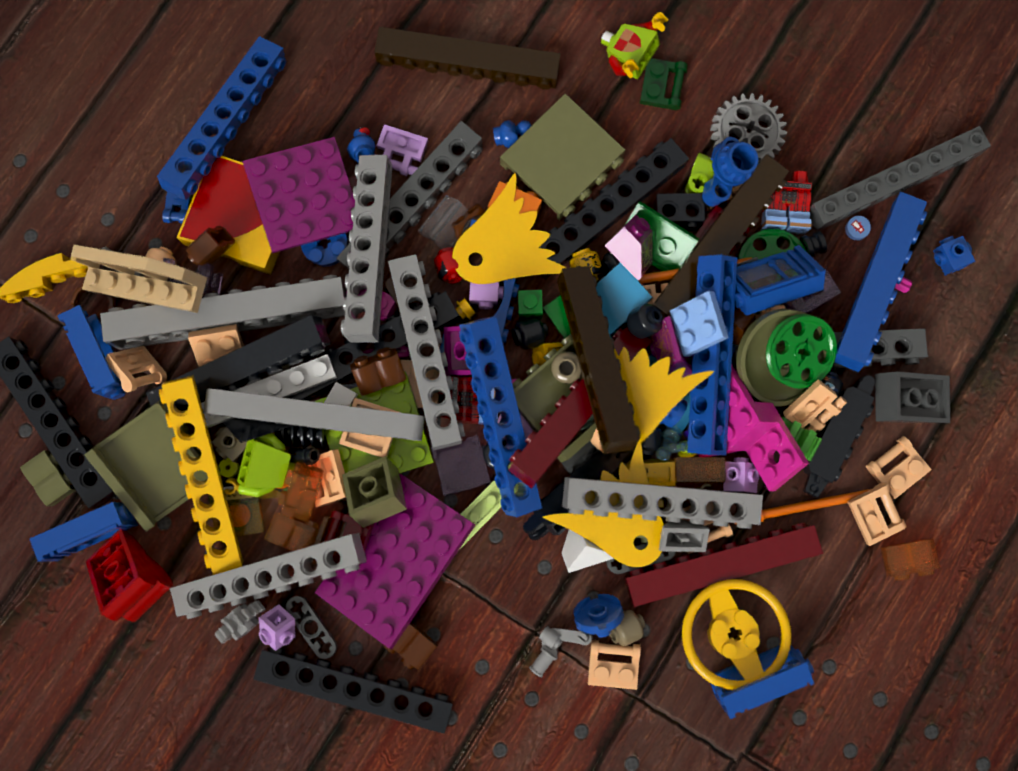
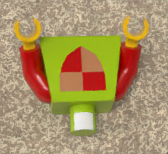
M662 12L655 14L649 22L632 25L623 24L616 34L609 31L603 34L601 44L607 46L609 64L617 76H628L638 80L660 45L657 31L663 32L665 30L663 23L669 20Z

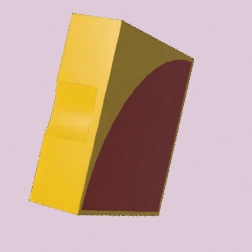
M221 156L212 164L210 173L199 182L198 189L193 195L177 239L185 246H189L207 228L214 229L216 226H222L235 239V244L222 256L230 258L243 266L271 275L279 252L273 254L271 252L243 163Z

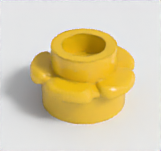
M465 298L460 302L456 301L458 306L455 309L464 320L467 317L471 320V317L476 313Z

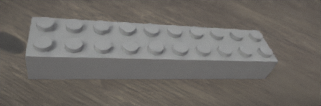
M328 275L324 276L323 280L302 279L298 284L291 285L289 282L277 283L276 287L255 286L252 287L251 291L245 292L235 289L228 291V294L225 295L208 293L201 299L198 313L158 305L147 306V304H136L132 306V309L126 310L120 307L110 308L109 312L100 313L103 342L119 350L140 346L189 340L188 334L191 331L237 324L239 332L289 325L310 315L318 316L322 319L345 316L343 299L347 297V288L341 277Z

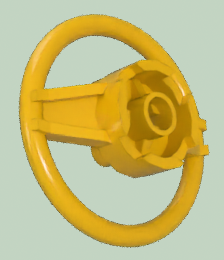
M729 579L708 586L692 600L683 620L682 642L690 664L702 678L717 687L735 690L781 670L790 651L791 627L783 606L770 591L751 581ZM730 589L746 590L760 596L772 607L779 620L781 628L779 652L773 663L764 672L756 651L760 644L758 624L746 611L738 609L729 592ZM708 598L713 618L707 630L709 642L715 651L726 658H730L744 680H729L712 673L703 665L695 652L692 642L693 621L697 611ZM731 627L739 631L736 639L728 637Z

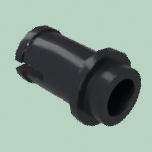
M313 446L291 448L289 450V453H296V455H291V463L313 465L320 457L319 451Z

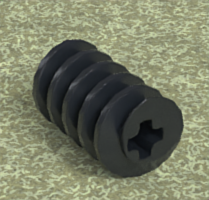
M294 425L275 432V436L285 446H289L292 442L293 447H298L302 444L303 448L311 443V446L316 449L321 445V448L324 450L327 443L325 436L327 429Z

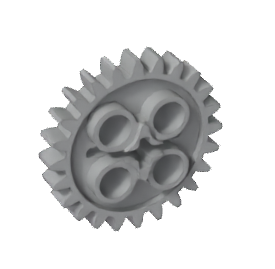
M743 93L739 101L733 96L731 103L725 101L723 108H718L716 112L718 115L713 117L712 121L715 124H712L710 128L711 131H714L711 139L717 140L713 147L729 137V134H735L739 142H745L750 145V142H757L760 145L759 149L754 148L758 154V161L766 154L774 158V154L778 155L781 150L779 146H783L785 140L782 138L786 136L787 131L782 129L786 126V122H780L784 115L783 113H775L778 106L771 108V100H768L766 103L762 102V95L758 100H755L753 93H751L749 99H746ZM737 114H743L746 117V119H739L737 117ZM763 121L768 125V127L763 128L759 125L758 122Z

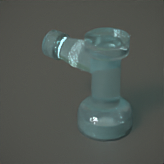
M665 426L662 433L664 442L662 447L658 448L656 452L657 458L662 461H668L671 453L688 450L687 441L677 443L682 437V431L676 426L671 428Z

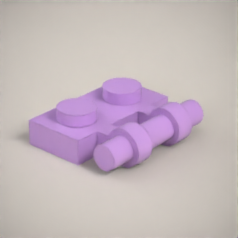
M384 124L377 148L384 150L383 155L388 156L392 169L400 171V174L407 176L408 174L412 175L418 169V167L412 166L411 162L412 160L422 161L429 141L426 137ZM392 155L403 156V162L391 159Z

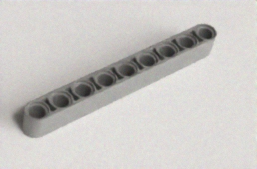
M217 389L206 390L203 410L204 414L414 441H422L425 416Z

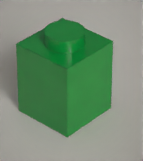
M542 290L518 291L519 320L531 317L542 319Z

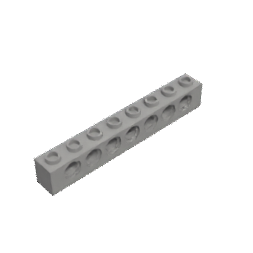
M359 155V164L355 166L357 186L353 188L355 208L351 210L353 229L349 232L351 252L347 254L349 274L345 276L347 297L343 299L345 320L341 321V332L349 342H378L392 164L387 155ZM376 180L374 183L369 184L370 181ZM374 201L372 205L366 206L369 202ZM368 223H372L370 227L364 228ZM366 245H370L367 250H362ZM364 267H369L366 272L360 273ZM367 289L364 295L358 296L361 290ZM365 312L362 318L356 319L359 313Z
M416 254L389 260L388 264L433 450L462 444L461 437L465 436L462 422L457 423L455 414L459 413L458 403L456 399H451L449 391L454 388L451 375L446 376L444 367L448 366L445 352L440 353L438 344L442 343L440 330L434 329L433 321L437 320L434 306L429 307L427 298H431L429 285L423 284L422 276L426 275L423 261L418 262ZM407 279H415L417 284L414 287H406L404 282ZM414 301H419L423 305L419 310H412L409 307L410 304ZM418 324H425L428 326V330L425 333H417L415 327ZM429 346L433 348L434 352L431 356L425 357L421 355V349ZM431 369H435L440 373L439 377L435 380H430L426 377V373ZM437 392L445 395V400L439 404L431 400L433 394ZM448 416L451 419V423L447 427H440L437 424L438 418Z
M565 477L562 507L569 509L571 514H584V510L594 511L593 515L608 517L609 512L618 513L620 518L632 519L633 514L642 515L644 520L657 521V516L666 517L668 522L680 523L681 518L690 519L689 523L704 525L705 520L713 521L715 526L728 527V522L737 523L739 528L752 529V524L761 525L763 495ZM592 490L595 493V500L591 504H587L585 495L588 491ZM613 493L619 495V502L615 506H612L609 501ZM641 495L643 497V504L636 508L634 499L636 496ZM665 497L667 505L663 510H660L658 501L660 498ZM688 499L691 506L688 511L684 512L682 504ZM712 501L714 510L708 514L706 506ZM735 503L737 505V512L732 516L730 507Z
M356 533L172 587L170 591L176 616L186 615L187 619L201 616V610L209 609V613L224 609L223 604L231 602V605L235 606L246 603V597L253 596L254 600L269 596L268 591L276 589L277 593L290 590V584L298 582L300 587L314 583L313 578L317 576H322V580L337 576L336 571L344 569L345 573L359 570V564L365 563L367 560L360 534ZM335 551H337L341 557L340 562L338 564L335 563V561L333 560V554ZM312 558L317 561L316 570L311 568L310 562ZM289 565H292L294 568L293 577L288 573ZM267 572H269L272 577L270 584L266 581L265 576ZM245 578L249 582L248 590H246L243 585V581ZM223 585L225 586L227 591L226 596H224L221 592V588ZM200 592H202L204 595L203 603L200 601L199 598Z

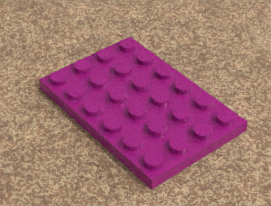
M402 474L399 475L407 510L374 523L365 550L367 562L360 564L359 570L345 573L344 569L336 571L337 576L324 579L315 591V594L389 649H393L475 527L474 523Z

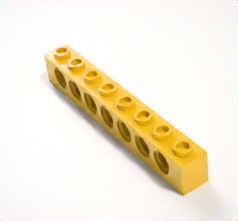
M194 375L164 382L162 389H159V395L162 404L166 403L169 413L165 414L168 427H173L175 437H172V443L175 452L179 451L182 460L178 461L181 475H186L188 484L185 485V491L188 499H193L194 508H191L194 522H199L201 531L197 533L200 545H205L207 554H204L207 569H212L213 575L243 567L242 554ZM185 399L189 405L188 409L185 411L178 410L175 406V400ZM191 423L195 427V432L193 434H185L181 429V425ZM190 447H198L202 455L198 458H193L188 454V449ZM202 470L207 473L208 478L205 481H198L194 477V473ZM204 494H210L214 498V502L204 504L200 497ZM212 517L217 518L220 521V525L210 527L207 524V520ZM223 541L227 547L223 550H217L214 548L213 543Z

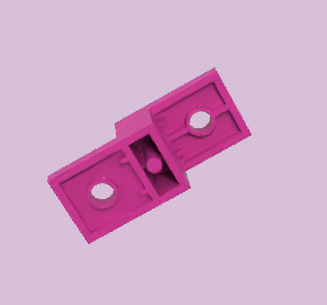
M731 364L727 451H746L768 490L776 491L808 465L809 462L773 403L754 402ZM776 451L780 454L778 463L774 461V453Z

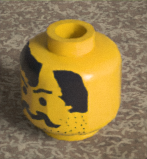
M586 248L572 254L573 258L569 261L570 268L590 266L592 275L596 277V281L599 280L598 275L603 272V266L596 251H590V248Z

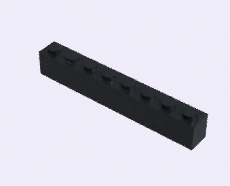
M310 315L173 380L194 375L200 401L203 403L205 402L207 389L234 391L241 388L240 386L243 384H252L261 380V376L267 373L272 375L282 371V367L287 364H298L303 361V357L306 355L322 353L324 347L330 345L331 342L322 318ZM162 385L146 392L151 406L161 400L159 389H162ZM185 399L175 400V406L178 410L185 411L188 409L189 405Z

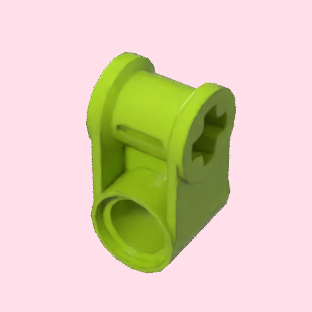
M698 153L685 188V193H703L705 183L711 180L714 175L711 157Z

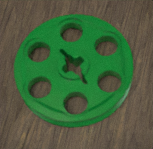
M766 229L753 234L744 243L737 259L757 257L760 260L781 252L785 253L788 250H794V247L798 245L805 251L806 249L793 234L780 229ZM777 239H786L789 243L788 248L784 250L778 248L776 244ZM755 240H762L765 243V250L757 251L753 247V242ZM793 269L784 272L789 278L798 275ZM777 274L775 282L781 280L782 277ZM757 281L752 282V288L754 284L757 285Z
M807 314L793 315L783 320L773 330L766 347V363L772 376L780 383L792 388H807L818 379L821 381L831 370L836 358L837 343L834 332L824 320ZM800 322L802 329L797 335H794L793 326L795 323ZM821 327L822 335L819 339L815 340L813 333L816 328ZM783 340L785 348L782 352L777 353L776 345L779 341ZM799 349H805L804 353L798 354ZM825 350L826 358L824 361L819 362L818 354L820 351ZM788 363L790 367L789 372L782 376L780 373L781 367ZM809 368V377L806 380H802V371Z

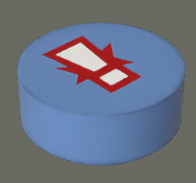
M863 216L852 217L845 226V232L852 240L864 239L871 230L870 222Z

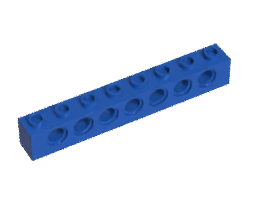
M260 36L257 38L157 175L162 189L187 201L191 194L193 195L197 191L199 182L210 173L212 164L217 158L222 156L229 140L235 138L237 129L242 123L247 121L251 109L254 105L259 104L266 88L272 86L276 74L284 69L286 59L283 47Z
M726 255L698 256L696 297L707 291L715 292L729 338L693 355L692 375L706 371H714V373L690 391L687 453L705 455H726L737 257Z
M487 317L460 324L461 331L459 336L467 354L465 361L471 371V385L478 399L477 410L482 417L484 424L483 434L490 448L489 459L494 465L496 473L495 483L500 489L502 497L500 501L501 507L506 515L519 517L542 508L537 484L531 489L512 474L508 468L511 456L518 448L522 451L527 444L525 443L526 438L497 318ZM480 340H482L484 344V348L482 351L479 348ZM487 364L490 368L488 375L485 373V366ZM493 388L495 390L494 399L491 398V390ZM500 412L501 421L498 423L497 414ZM506 436L507 443L504 447L502 441L503 438ZM518 484V491L515 494L514 487Z

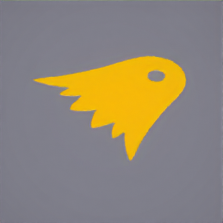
M516 173L510 178L495 202L462 234L455 244L452 258L459 265L455 270L462 278L471 283L491 284L518 277L560 274L562 268H566L547 259L555 254L554 251L539 248L549 238L550 234L545 231L530 230L537 218V211L519 214L524 198L522 197L514 202ZM472 253L481 254L483 261L479 266H472L469 263L468 259Z
M623 347L619 356L614 349L616 359L618 358L621 364L620 374L622 380L627 384L626 395L628 401L633 405V419L635 425L640 429V440L636 445L644 441L674 406L699 383L714 373V371L700 372L682 378L686 368H680L668 375L670 357H665L649 367L648 354L644 348L637 353L631 362L625 347Z
M641 443L636 445L629 470L621 462L619 480L604 470L601 474V480L649 484ZM592 490L588 491L585 495L586 503L591 504L595 500V493ZM613 493L610 496L609 501L612 506L619 502V495L617 493ZM641 495L636 496L634 499L635 507L639 508L643 504V497ZM584 510V514L561 513L543 516V518L581 535L615 560L630 567L649 565L662 553L659 550L662 526L664 525L661 516H657V521L644 520L642 515L633 514V518L629 519L620 518L618 513L609 512L608 517L593 515L594 511ZM639 535L645 536L648 540V545L643 550H638L634 546V539Z

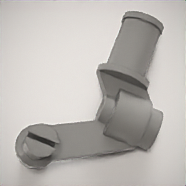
M547 626L539 636L542 640L541 653L529 669L537 676L542 677L552 661L558 659L557 649L563 641L588 645L593 639L592 634Z

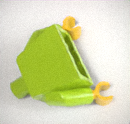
M273 433L249 440L245 447L238 478H229L225 481V483H232L234 490L225 489L224 492L228 495L238 491L241 495L263 496L272 492L275 488H281L284 485L285 477L296 478L299 473V465L290 463L291 454L285 451V445Z

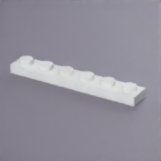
M327 354L236 389L233 392L287 398L336 379L337 376ZM205 402L201 403L203 410ZM204 414L208 428L233 419L232 417Z

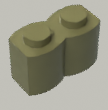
M42 451L20 467L24 476L34 487L35 492L46 506L53 507L76 491L50 451Z

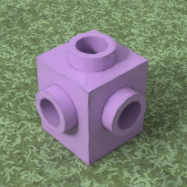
M734 458V462H724L722 472L724 480L723 491L757 493L759 473L754 464L749 463V458Z
M280 605L275 606L260 616L259 637L265 645L269 644L275 651L284 645H288L295 638V618Z

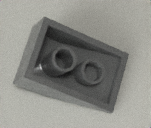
M909 372L875 374L877 422L950 423V376Z

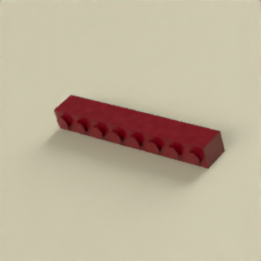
M627 327L624 330L619 328L612 337L618 356L623 347H625L628 351L630 362L643 348L646 350L652 342L649 338L639 339L629 332ZM577 379L569 388L572 391L568 397L563 395L554 406L557 408L554 414L548 413L540 422V425L543 427L538 433L533 430L525 440V443L528 445L522 451L518 448L509 459L512 462L509 471L531 489L593 415L584 379Z
M806 522L791 525L792 530L783 532L781 528L768 532L769 537L760 539L759 535L745 538L746 543L737 545L735 541L722 545L723 550L716 552L713 551V548L706 549V552H698L699 556L691 559L689 555L675 558L676 563L667 565L666 561L653 564V569L645 572L643 568L628 571L629 576L624 577L631 604L634 607L707 587L719 581L739 578L823 554L815 525L807 526Z

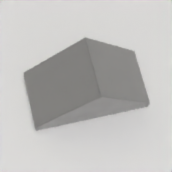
M682 519L680 523L668 522L662 526L659 550L706 552L710 529L699 524H691L689 521Z

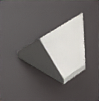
M568 530L562 550V556L568 573L614 559L594 543L572 530Z

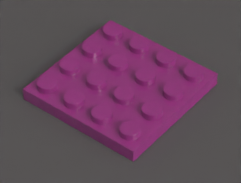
M335 137L243 161L272 254L344 234L353 229L351 210L355 208V200Z

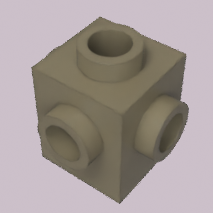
M223 426L216 432V438L212 441L217 446L215 451L223 459L229 458L232 462L239 464L243 459L247 441L240 443L226 426Z

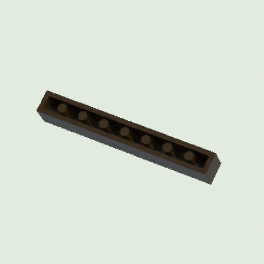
M379 27L374 51L377 62L384 66L399 65L409 70L420 68L430 73H437L438 71L447 72L451 76L467 75L473 79L487 78L498 83L508 81L514 82L519 86L535 85L545 90L550 88L556 89L561 53L385 27Z
M766 154L758 162L752 176L740 186L653 305L660 310L663 319L668 316L671 317L670 310L696 298L698 256H732L729 252L734 246L738 248L744 241L746 236L743 233L748 227L752 229L760 219L757 214L761 209L765 211L774 200L771 195L775 190L779 192L786 184L785 176L789 170Z
M590 266L562 268L557 283L603 453L631 451L640 440V429L635 425L633 405L629 403L626 395L627 384L622 380L620 374L621 364L619 359H616L614 353L615 344L608 332V319L602 311V298L597 294L596 277L592 275Z

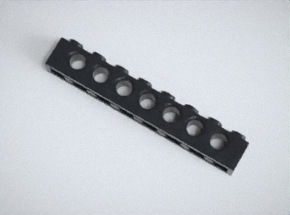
M672 138L665 143L661 141L653 148L651 155L648 157L646 155L642 156L635 163L636 167L631 171L628 169L623 171L618 176V181L613 185H606L599 192L600 196L595 200L593 198L587 200L582 205L583 209L577 214L575 212L571 213L564 220V225L559 229L557 227L551 229L548 232L550 234L549 238L539 248L556 247L559 253L547 259L562 266L573 258L572 254L586 248L633 210L639 201L643 202L685 168L689 161L688 156ZM660 161L664 163L665 167L657 168L654 162ZM643 175L648 181L641 183L636 177ZM622 189L627 190L630 196L622 197L618 191ZM602 204H609L612 210L606 212L600 206ZM591 218L595 224L586 226L582 220ZM568 232H573L577 238L570 241L564 235ZM541 274V276H542V278H543L544 280H546L547 278H549V277L552 275V274Z
M446 291L443 293L436 292L431 295V298H428L429 307L434 306V310L437 312V320L433 321L435 330L439 329L441 332L444 330V327H450L460 321V317ZM416 303L411 305L410 308L412 310H419L423 304ZM395 314L386 320L387 323L379 327L378 342H349L346 340L344 342L345 345L337 349L334 347L325 351L323 355H329L337 378L287 398L311 401L332 390L336 382L343 384L354 378L350 364H342V359L346 355H353V361L351 362L353 363L357 357L364 355L367 357L374 356L378 350L385 347H390V349L396 348L398 353L401 351V347L408 346L401 315ZM418 324L415 328L417 333H425L428 330V326L425 324ZM387 333L395 334V339L392 342L384 341V336ZM366 344H374V350L371 353H363V348Z
M8 336L0 342V377L89 509L100 508L117 495L85 456L82 465L79 466L77 463L78 457L81 454L84 455L93 446L91 440L86 435H82L78 429L80 427L78 421L72 415L69 416L65 410L67 408L66 403L61 397L55 395L53 392L54 386L51 381L42 376L40 373L42 368L35 359H31L28 355L29 349L27 345L20 339L16 340ZM19 359L20 364L14 369V363ZM32 378V385L27 388L26 383ZM45 397V404L40 408L39 401ZM57 416L58 423L53 427L52 419ZM70 435L71 443L65 446V438ZM96 473L98 479L96 484L92 485L90 478Z
M270 646V648H265L261 651L253 680L445 734L454 703L453 700H449L450 696L440 692H436L435 695L425 693V688L415 685L407 688L402 686L401 681L395 679H388L387 682L382 681L374 673L364 672V675L354 673L355 669L345 665H341L340 668L331 666L332 662L324 659H317V662L308 660V655L294 652L293 655L284 653L285 649L282 647L275 651ZM281 661L289 664L290 671L288 674H283L279 670ZM304 668H309L313 671L314 676L311 681L304 679L302 675ZM327 675H334L336 677V687H329L327 685ZM355 681L360 684L361 692L359 694H353L350 691V682ZM375 688H380L384 691V700L378 701L373 697V690ZM399 695L406 696L409 700V705L407 707L398 706L396 697ZM422 702H429L432 705L433 711L430 714L421 712L420 704Z

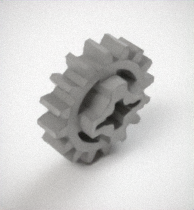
M259 600L248 606L245 603L241 606L239 605L221 620L223 626L214 635L221 644L231 638H234L235 641L242 638L259 624L257 618L265 611V607Z

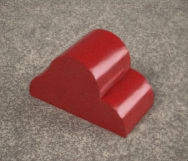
M119 529L86 561L100 613L113 621H119L123 617L128 621L136 622L173 586V582L166 571L149 557L136 539L124 529Z

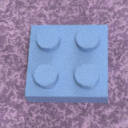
M707 291L670 310L683 356L689 357L729 338L715 292Z

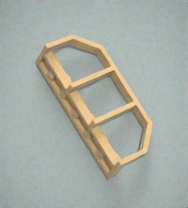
M79 245L73 246L71 260L88 266L82 290L198 313L207 277L186 268L148 257ZM101 264L119 272L99 269V266ZM137 271L152 278L136 276L134 274ZM170 277L190 285L169 282L167 279Z

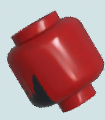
M453 247L441 249L434 258V266L439 279L449 284H455L462 280V277L455 270L459 267V264L452 258Z

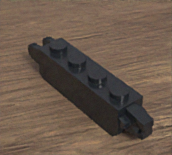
M870 375L859 378L854 387L841 391L840 396L847 401V404L841 408L842 412L837 416H832L825 423L826 426L817 436L822 439V442L811 462L808 461L809 464L803 468L804 473L808 475L803 491L813 497H818L827 484L833 483V481L836 482L843 471L840 467L843 461L850 457L853 451L851 445L854 439H858L864 429L861 425L874 409L872 403L875 398L871 396L876 382L874 377Z
M631 450L604 454L602 451H598L583 466L577 468L570 478L601 480V474L604 470L619 480L621 462L625 465L632 458L634 452ZM564 482L558 484L549 495L541 499L542 508L533 511L534 514L523 523V529L530 539L539 540L549 531L552 535H560L567 529L543 518V516L551 514L569 513V509L562 507Z

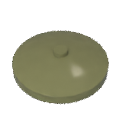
M793 309L773 310L756 319L744 333L737 351V373L749 394L761 402L773 403L774 406H788L809 388H792L780 383L772 376L766 363V347L773 330L788 317L806 313ZM800 322L795 323L793 326L794 335H797L802 329ZM821 327L816 328L813 333L815 340L819 339L822 335ZM783 340L779 341L776 345L777 353L782 352L785 348ZM799 349L798 354H803L805 349ZM825 350L820 351L818 354V361L822 362L826 358ZM788 363L781 367L780 373L782 376L789 372L790 367ZM809 368L802 371V380H806L809 377Z

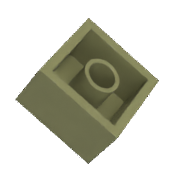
M386 456L342 475L349 515L363 528L407 510L399 470Z

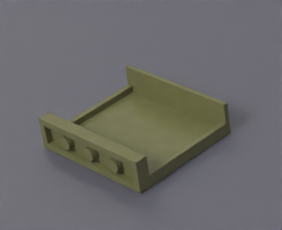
M564 94L500 156V165L506 171L510 169L513 173H516V176L537 194L557 214V219L560 220L563 216L567 218L576 209L575 205L580 200L584 202L591 195V189L596 184L600 186L607 179V173L612 168L616 170L624 162L625 149L570 97Z
M571 334L560 342L563 347L558 351L553 348L543 357L546 361L539 366L536 363L527 370L528 377L523 381L518 378L512 383L519 413L537 433L543 427L540 425L543 418L548 413L553 415L557 410L554 406L563 395L568 397L572 392L569 388L574 382L562 383L553 376L551 371V364L558 354L565 351L576 353ZM595 422L587 429L577 433L559 455L558 459L561 463L569 460L592 439L596 430Z
M161 400L84 454L146 532L154 527L157 521L188 500L185 491V485L188 484L186 475H181L178 461L182 460L179 451L175 452L172 437H175L173 427L169 428L167 425L165 414L169 413L167 404H162ZM185 423L181 425V429L185 434L191 433ZM190 447L188 449V454L193 458H198L202 455L198 447ZM202 470L194 473V477L198 481H205L208 478L207 473Z

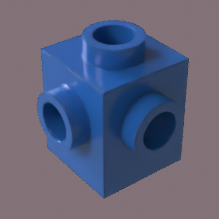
M953 236L945 238L939 242L940 246L933 250L935 262L942 268L945 276L975 262L971 245L965 241L964 236L956 239Z

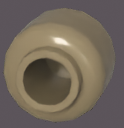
M565 351L554 358L551 364V371L558 381L572 383L582 376L576 353Z
M629 609L623 611L624 619L610 633L612 641L615 644L619 643L621 646H627L640 640L644 634L643 628L646 627L643 617L640 614L636 615Z

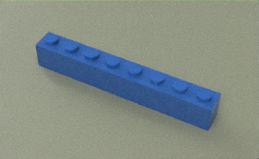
M899 192L893 201L837 344L835 363L857 372L864 365L869 366L874 353L870 352L873 345H877L882 332L878 331L881 324H885L890 313L886 310L887 306L893 303L897 295V291L894 290L896 283L900 284L904 276L903 264H907L913 252L909 250L911 244L914 245L919 237L918 225H922L927 216V212L924 211L927 201L903 192Z

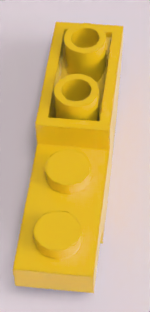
M62 253L49 256L25 267L1 286L0 298L8 303H17L22 301V298L29 296L33 298L42 297L45 295V292L53 291L52 283H61L66 281V278L73 276L78 278L85 277L88 266L72 261Z

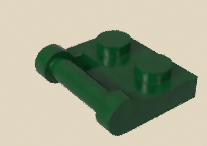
M651 58L645 69L639 104L671 110L681 109L682 101L680 96L688 64L682 61L670 62ZM673 72L675 77L671 98H664L668 73Z

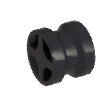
M821 231L814 232L812 236L804 235L800 237L801 243L811 257H814L817 253L824 254L827 252V243Z

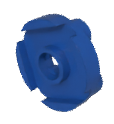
M346 233L326 238V240H331L327 244L328 248L326 249L318 245L321 240L301 245V249L306 258L314 264L322 267L333 266L339 263L337 260L338 255L348 246Z
M597 594L598 598L590 600V597L584 598L574 608L576 628L584 633L596 634L598 637L610 635L611 630L615 629L624 619V612L619 599L609 594Z

